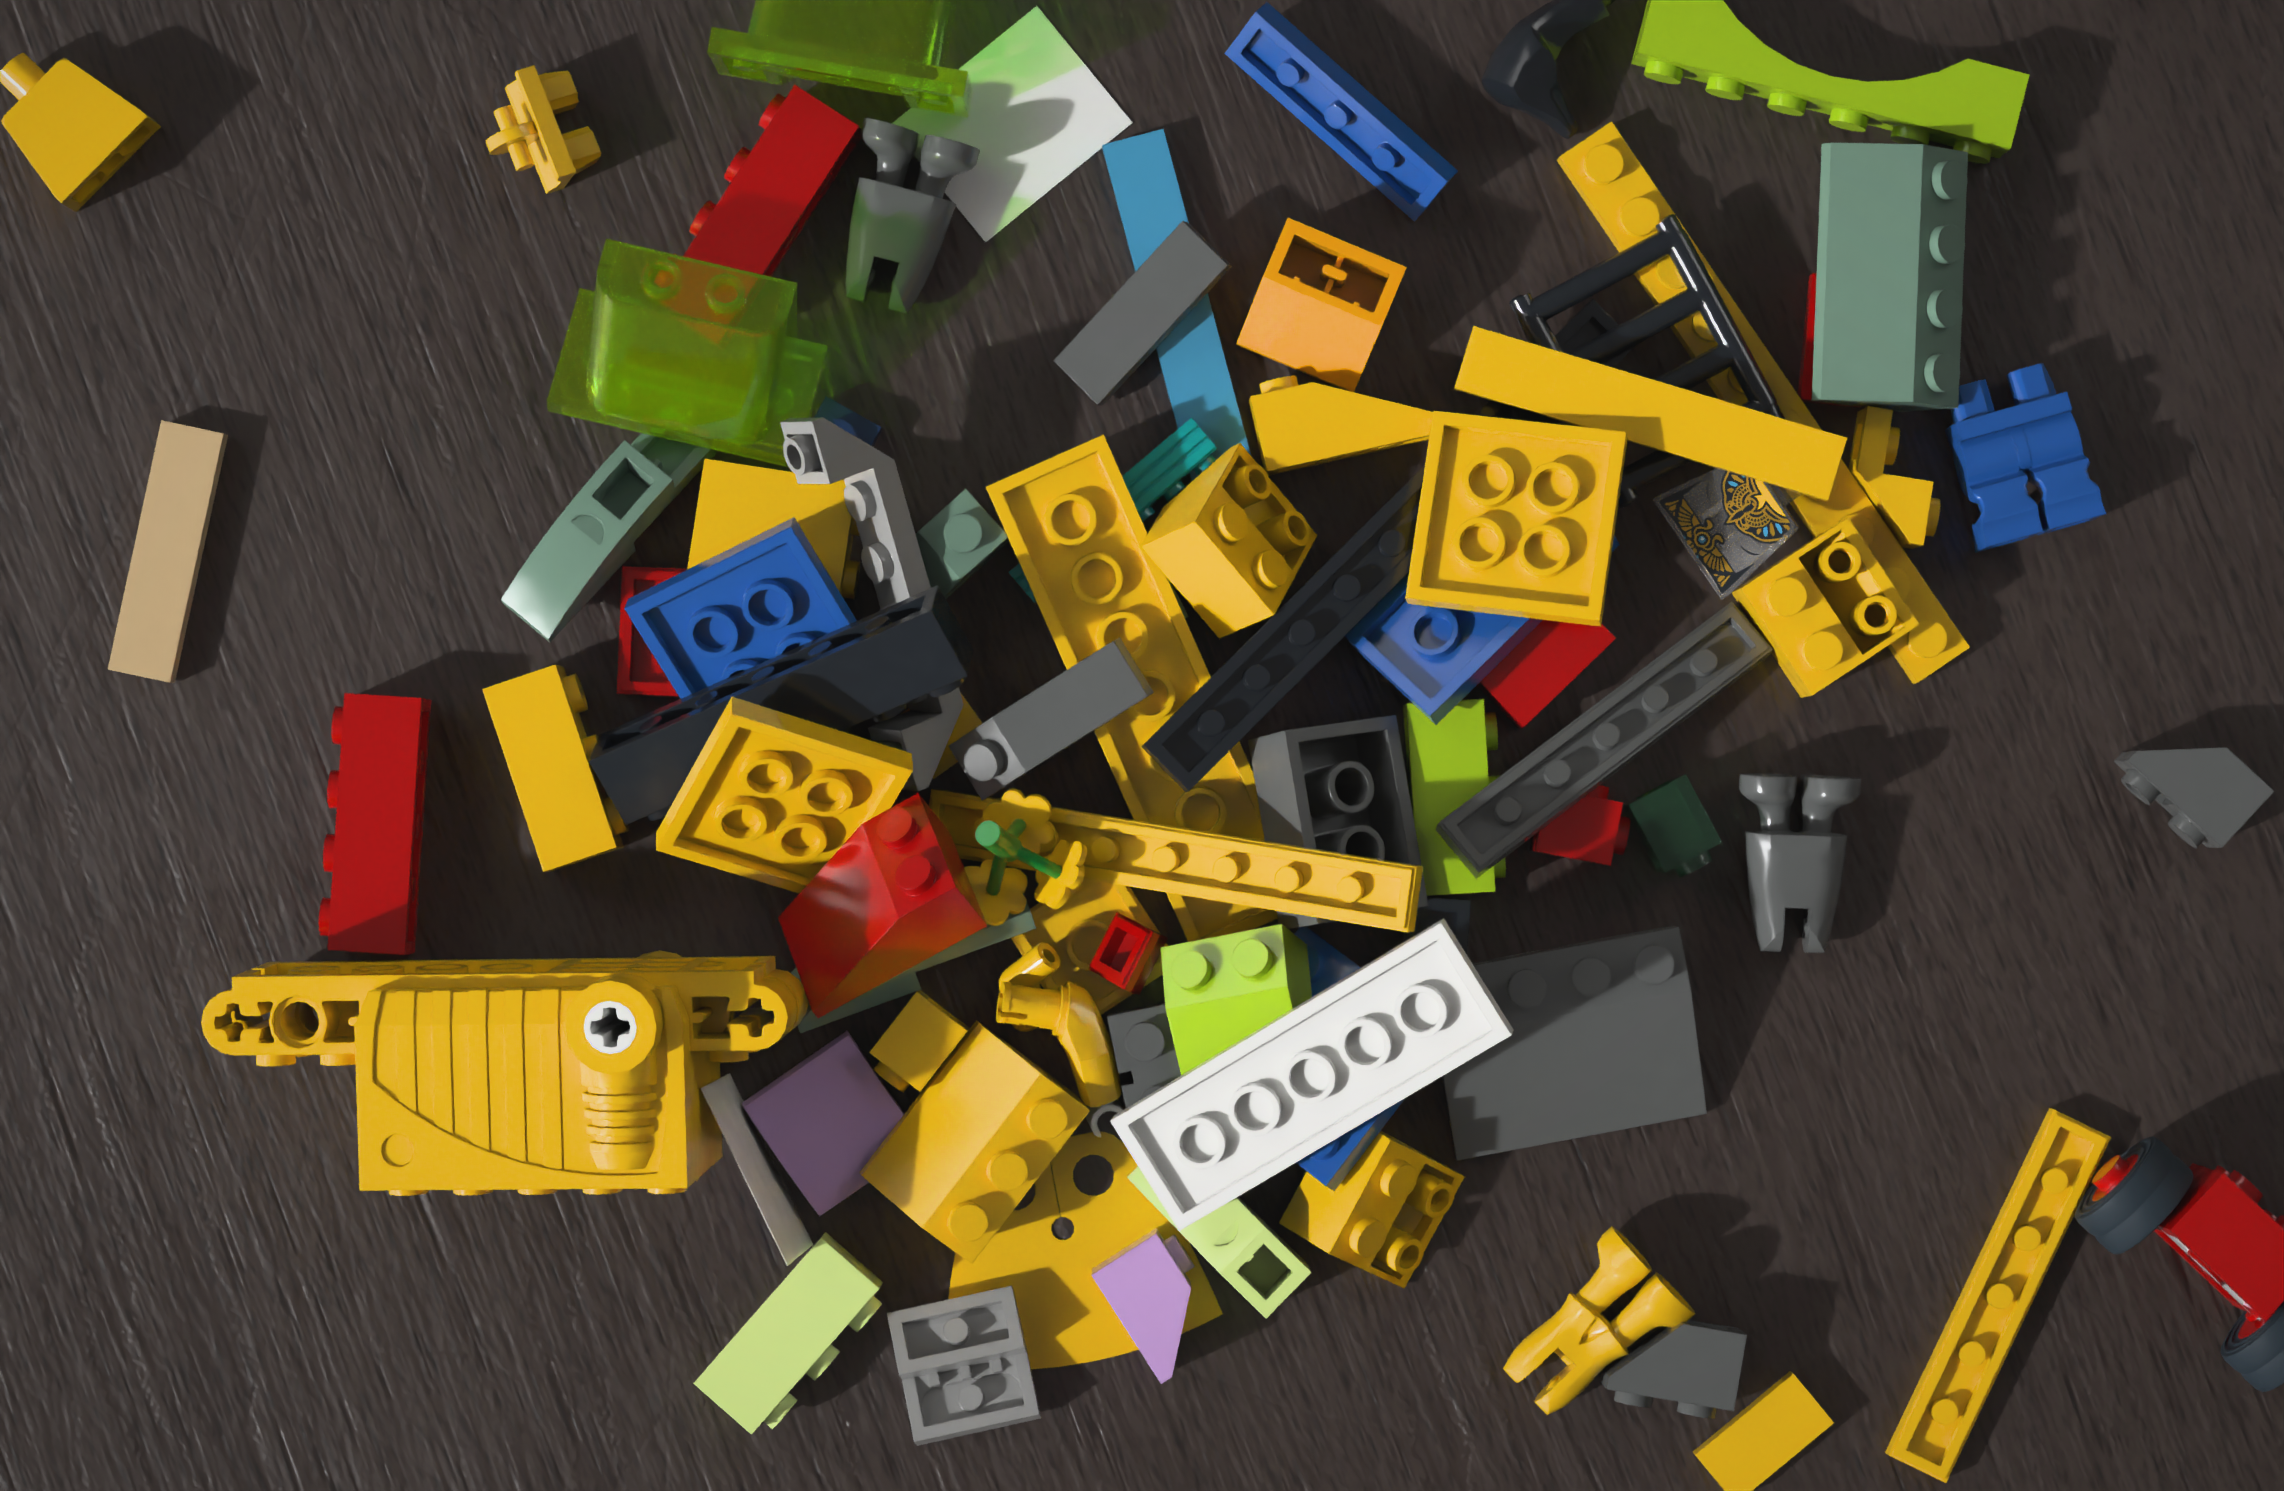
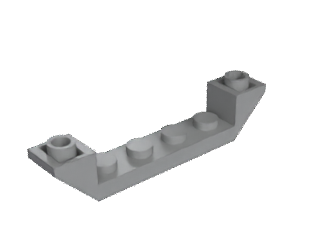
M823 417L790 418L780 422L785 438L783 444L784 457L788 467L795 474L798 484H832L844 479L846 486L844 489L845 504L857 524L863 545L861 553L862 564L867 575L873 581L880 610L930 589L895 460ZM959 687L940 697H931L928 693L909 701L908 707L910 711L868 728L872 741L912 753L913 772L902 790L920 791L929 787L964 705Z

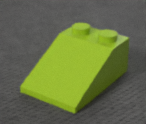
M1282 924L1160 947L1165 1009L1181 1075L1312 997L1307 944Z

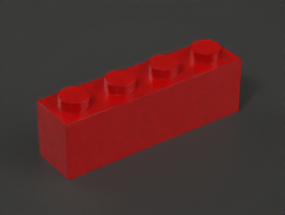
M795 84L787 97L778 93L771 100L758 124L765 129L752 150L744 146L735 155L724 175V179L730 182L717 204L708 200L703 205L689 229V232L696 237L683 257L674 253L667 260L654 283V286L661 289L655 298L661 307L725 348L861 140L859 125Z
M344 693V705L335 706L331 735L333 744L341 745L339 770L330 771L327 802L329 808H337L335 834L326 835L323 848V868L325 872H332L331 898L323 897L319 910V933L321 936H328L327 950L398 955L415 953L431 715L430 699Z

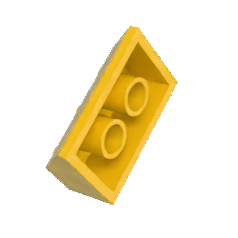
M976 1020L859 1173L921 1228L973 1264L1090 1110L1075 1093Z

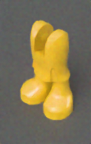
M1611 1226L1597 1243L1600 1264L1591 1279L1577 1294L1570 1292L1562 1307L1514 1349L1503 1367L1504 1371L1516 1383H1519L1534 1370L1538 1369L1553 1352L1566 1363L1567 1366L1550 1379L1549 1383L1534 1400L1538 1407L1547 1415L1571 1403L1606 1366L1614 1360L1628 1355L1627 1348L1641 1336L1659 1326L1675 1327L1681 1322H1688L1696 1314L1680 1293L1663 1276L1656 1272L1645 1282L1633 1300L1611 1322L1608 1321L1602 1312L1652 1271L1651 1266L1643 1255L1614 1226Z

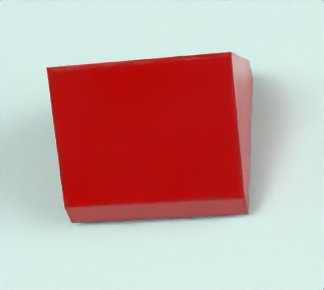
M1117 912L1088 969L1122 989L1140 995L1161 953L1160 947H1164L1168 937Z

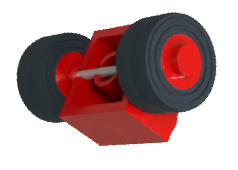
M2152 1136L2138 1142L2121 1156L2116 1155L2111 1158L2096 1173L2092 1180L2093 1185L2086 1192L2077 1207L2075 1218L2078 1223L2090 1234L2094 1235L2097 1241L2109 1252L2116 1255L2131 1249L2153 1231L2157 1233L2233 1306L2244 1310V1313L2232 1326L2221 1346V1355L2224 1360L2241 1373L2248 1383L2261 1392H2267L2284 1383V1215L2281 1214L2277 1218L2267 1209L2263 1210L2257 1204L2264 1197L2263 1194L2236 1170L2229 1173L2220 1165L2213 1170L2194 1163L2188 1167L2180 1158L2173 1155L2171 1150L2162 1141Z

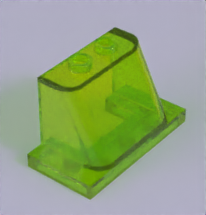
M755 0L748 33L717 27L711 28L707 53L720 75L782 85L783 76L903 96L905 105L909 108L969 117L973 94L968 71L945 67L957 0Z
M606 239L597 269L595 291L579 289L547 398V408L549 412L788 467L783 453L785 438L780 422L790 418H811L827 360L828 346L797 339L796 282Z

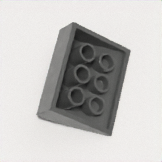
M1659 927L1472 962L1514 1031L1508 1038L1440 1077L1456 1161L1707 1114L1692 993L1679 927Z

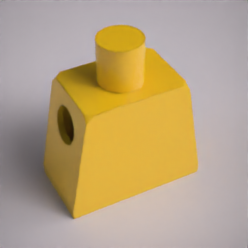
M21 53L11 59L0 71V82L19 100L2 118L3 126L54 197L75 212L161 127L154 119L65 57L60 59L45 73L26 53Z

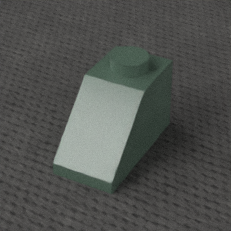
M967 489L962 491L916 533L930 587L938 585L945 599L950 597L1010 543L1004 530Z

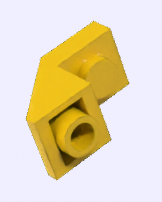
M1867 406L1857 412L1848 469L1901 547L1909 549L1924 545L1925 535L1934 536L1938 525L1940 499L1931 498L1934 482L1883 473L1884 464L1893 465L1895 462L1900 429L1898 427H1891L1893 410Z

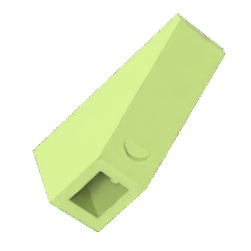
M1137 1166L1127 1178L1177 1229L1142 1171ZM1239 1197L1179 1231L1266 1319L1311 1273L1309 1265Z

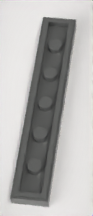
M1730 602L1441 820L1435 830L1477 879L1770 656L1773 648L1735 604Z

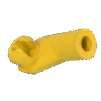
M1040 942L1002 972L998 981L999 992L1002 993L1000 991L1002 982L1041 989L1040 982L1060 967L1061 962L1057 952L1048 943ZM1012 1024L1013 1028L1021 1032L1037 1028L1036 1026Z

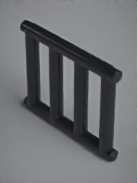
M1675 214L1666 216L1662 219L1661 223L1655 226L1658 231L1657 233L1537 297L1532 298L1531 294L1527 293L1525 295H1518L1509 302L1517 317V322L1529 343L1563 352L1546 320L1669 255L1687 287L1686 290L1566 354L1602 364L1700 311L1718 345L1653 380L1689 390L1730 368L1748 402L1740 406L1785 419L1777 404L1776 397L1688 234L1682 228ZM1656 450L1626 467L1624 466L1618 506L1624 508L1630 505L1639 496L1636 490L1692 460Z

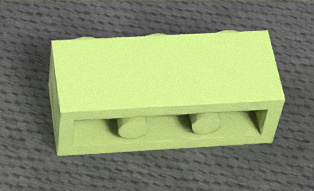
M825 1232L693 1384L751 1435L762 1422L773 1429L798 1401L789 1391L806 1373L815 1381L840 1353L831 1343L845 1327L849 1325L854 1331L858 1332L882 1305L874 1294L880 1289L883 1282Z

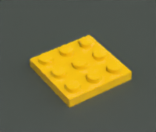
M1433 411L1405 596L1407 603L1601 627L1628 440L1627 433L1625 431Z
M731 697L656 832V851L800 893L862 823L892 807L913 772L912 753Z

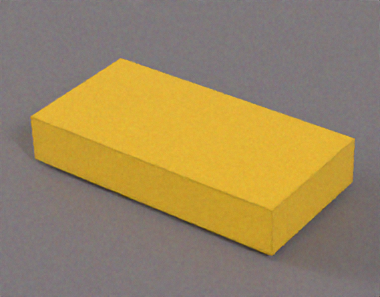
M1789 1371L1696 1448L1693 1453L1724 1491H1753L1834 1424V1422L1794 1373Z

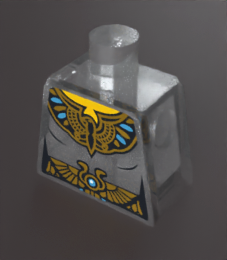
M1714 468L1672 487L1653 499L1721 600L1730 595L1800 527L1787 504L1801 496L1802 493L1718 468Z

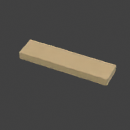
M161 420L108 670L175 683L228 435Z

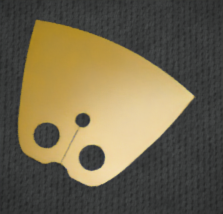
M1093 1132L1071 1136L1053 1158L1051 1164L1046 1167L1034 1183L1035 1196L1033 1201L1023 1209L1013 1210L973 1264L955 1252L948 1299L1012 1286L1031 1369L1087 1363L1139 1350L1091 1276L1094 1267L1157 1228L1164 1240L1175 1235L1195 1266L1186 1272L1191 1281V1292L1181 1334L1223 1314L1190 1242L1127 1178L1138 1165L1125 1144L1107 1132H1100L1101 1137H1097ZM1088 1155H1099L1105 1158L1111 1164L1114 1171L1113 1182L1110 1188L1099 1195H1087L1081 1192L1073 1180V1170L1076 1163ZM1060 1215L1071 1220L1074 1225V1233L1066 1240L1056 1238L1051 1231L1053 1222L1060 1218Z

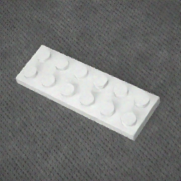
M1443 918L1114 1115L1110 1122L1178 1231H1181L1508 1038L1514 1030Z

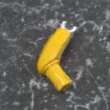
M1069 981L1064 986L1060 985L1058 990L1040 989L1002 982L1000 987L1002 993L998 995L996 1008L997 1023L1022 1024L1052 1030V1035L1057 1036L1058 1042L1068 1057L1080 1097L1090 1110L1086 1119L1094 1135L1101 1137L1097 1126V1121L1101 1114L1107 1111H1113L1118 1114L1124 1109L1117 1100L1121 1095L1122 1088L1112 1040L1089 992L1080 985Z

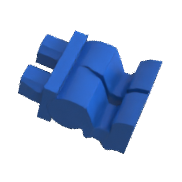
M2043 363L2018 369L2006 375L2015 404L2013 407L1998 411L1994 410L1986 379L1959 386L1958 408L1951 409L1954 424L1948 427L1945 432L1949 446L1952 448L1960 488L1969 501L1978 504L1981 512L1977 522L1972 524L1975 553L2028 539L2035 535H2042L2089 522L2106 514L2100 489L2090 479L2087 471L2090 461L2083 453L2080 433L2071 413L2072 406L2068 392L2056 394L2054 384ZM2028 481L2038 486L2041 494L2038 506L2028 495L2026 487Z

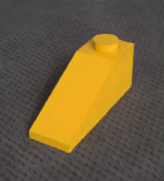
M1296 375L1280 377L1260 383L1261 394L1250 396L1249 399L1261 460L1268 476L1429 440L1433 415L1431 411L1314 382L1298 385Z

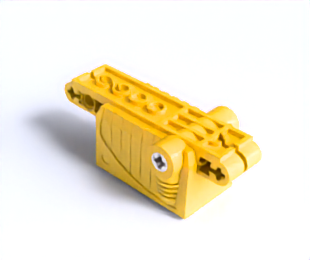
M659 950L642 954L637 958L267 962L252 968V970H247L233 976L232 988L220 992L209 1000L203 1010L201 1025L205 1038L213 1048L221 1053L234 1056L256 1055L257 1066L296 1064V1057L320 1055V1064L325 1066L356 1064L360 1191L389 1190L390 1195L412 1196L426 1194L429 1190H453V1193L456 1195H483L492 1193L493 1190H518L519 1194L543 1195L555 1193L558 1189H583L585 1194L600 1195L618 1193L622 1189H648V1192L653 1194H675L687 1191L688 1187L695 1181H698L708 1169L723 1157L722 1132L701 1088L720 1078V1062L748 1060L749 1053L769 1048L799 1025L807 1013L808 998L798 977L788 971L776 969L775 956L681 957L677 953ZM761 999L762 1008H749ZM312 1007H313V1008L315 1009V1011L317 1012L319 1021L317 1020V1018H316L315 1015L313 1014V1009H312ZM746 1010L739 1015L740 1017L734 1019L736 1011ZM770 1011H773L775 1018L771 1019ZM270 1012V1018L264 1020L262 1015Z

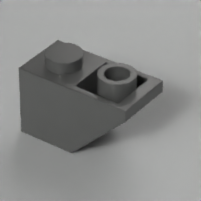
M2227 747L2122 752L2114 760L2126 773L2121 778L2124 786L2148 805L2156 800L2173 816L2168 822L2169 827L2194 848H2198L2201 843L2207 848H2222L2274 792L2272 788Z
M1689 1320L1685 1323L1681 1322L1675 1327L1662 1326L1628 1350V1355L1620 1357L1602 1370L1600 1382L1606 1389L1615 1391L1614 1401L1651 1408L1653 1398L1677 1401V1412L1715 1419L1717 1409L1734 1411L1747 1335L1736 1327Z

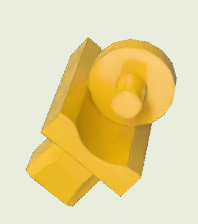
M535 65L517 70L515 72L516 80L505 87L511 105L503 106L494 111L501 131L490 136L486 140V145L490 155H500L509 152L516 171L526 170L535 164L545 193L549 194L564 189L575 174L594 165L601 157V151L589 126L561 134L554 115L574 109L579 103L578 92L568 70L538 75Z

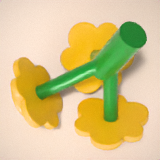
M1009 789L1003 794L1001 801L991 802L983 811V822L977 827L975 837L979 844L994 853V858L983 861L980 868L977 866H967L964 869L988 925H1001L1008 919L1009 913H1022L1026 907V898L1023 893L1027 888V877L1019 869L1006 868L1007 862L1017 859L1036 869L1035 879L1039 884L1035 890V900L1042 904L1046 903L1052 909L1061 908L1067 899L1077 892L1085 876L1083 863L1087 855V848L1083 843L1079 841L1070 843L1066 840H1061L1054 847L1052 854L1045 857L1039 855L1042 844L1050 843L1056 834L1054 825L1048 821L1052 814L1051 804L1042 795L1031 794L1025 797L1020 790Z

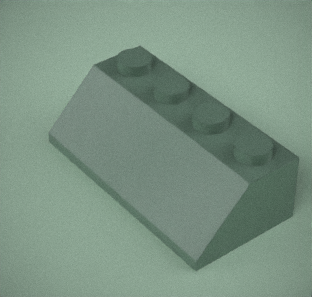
M1832 142L1822 144L1812 401L1859 407L1871 406L1897 412L1958 408L1968 152L1925 144Z

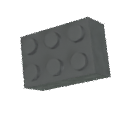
M1396 715L1285 730L1248 740L1265 841L1422 866ZM1423 872L1418 908L1428 906ZM1277 911L1279 924L1284 925L1287 929L1336 922L1335 920Z

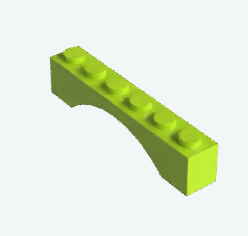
M1647 0L1631 62L1633 65L1645 67L1644 76L1658 82L1681 84L1682 77L1707 83L1705 91L1717 97L1742 100L1744 93L1769 99L1767 107L1779 113L1804 116L1805 110L1808 109L1830 115L1829 123L1841 129L1865 132L1867 125L1892 131L1890 139L1897 143L1928 145L1929 141L1952 146L1953 150L1968 152V161L1983 164L1989 163L1991 157L2000 158L2011 149L2030 74L1972 59H1965L1939 72L1906 80L1866 82L1829 76L1796 64L1765 45L1736 18L1724 0Z

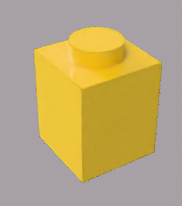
M918 990L869 1052L879 1060L873 1070L903 1093L909 1085L921 1092L970 1028L923 991Z

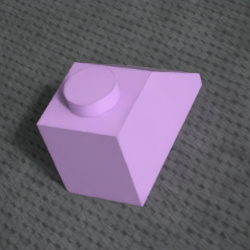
M1157 1228L1094 1267L1091 1276L1162 1384L1172 1378L1191 1292V1281L1186 1272L1195 1266L1175 1235L1164 1240Z

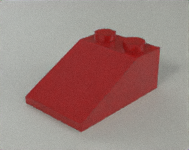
M919 793L862 823L778 917L812 1012L818 1019L987 927L950 832Z

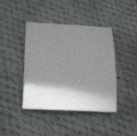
M1012 1286L887 1313L898 1373L903 1383L913 1440L916 1446L1041 1419L1026 1343Z

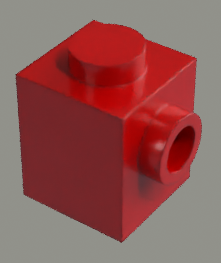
M1599 785L1532 836L1529 851L1611 866L1613 854L1623 855L1625 852L1630 829V818L1621 816L1623 802L1608 800L1609 787Z

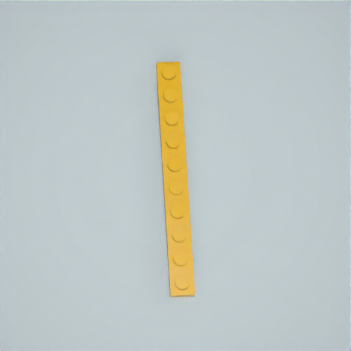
M1612 121L1557 159V162L1619 252L1657 233L1658 231L1655 226L1661 223L1662 219L1666 216L1675 214ZM1688 234L1776 397L1777 404L1785 419L1822 430ZM1669 255L1634 273L1655 306L1687 289ZM1700 311L1670 327L1691 359L1718 345ZM1730 368L1706 380L1719 400L1739 406L1748 402ZM1842 459L1840 460L1827 501L1779 487L1813 538L1849 517L1920 624L1888 645V648L1913 684L1920 682L1970 648Z

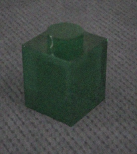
M1686 774L1677 775L1623 804L1625 812L1658 872L1666 873L1675 869L1679 878L1710 863L1713 858L1708 850L1722 843Z

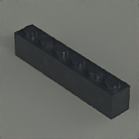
M937 585L600 734L589 763L626 825L646 816L651 821L658 820L666 816L731 697L848 733L852 726L870 718L874 722H882L896 716L906 708L909 701L929 693L931 697H940L955 690L964 682L965 677L968 676L974 650Z

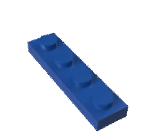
M1268 2L1253 14L1224 53L1414 222L1425 212L1458 172L1456 168Z

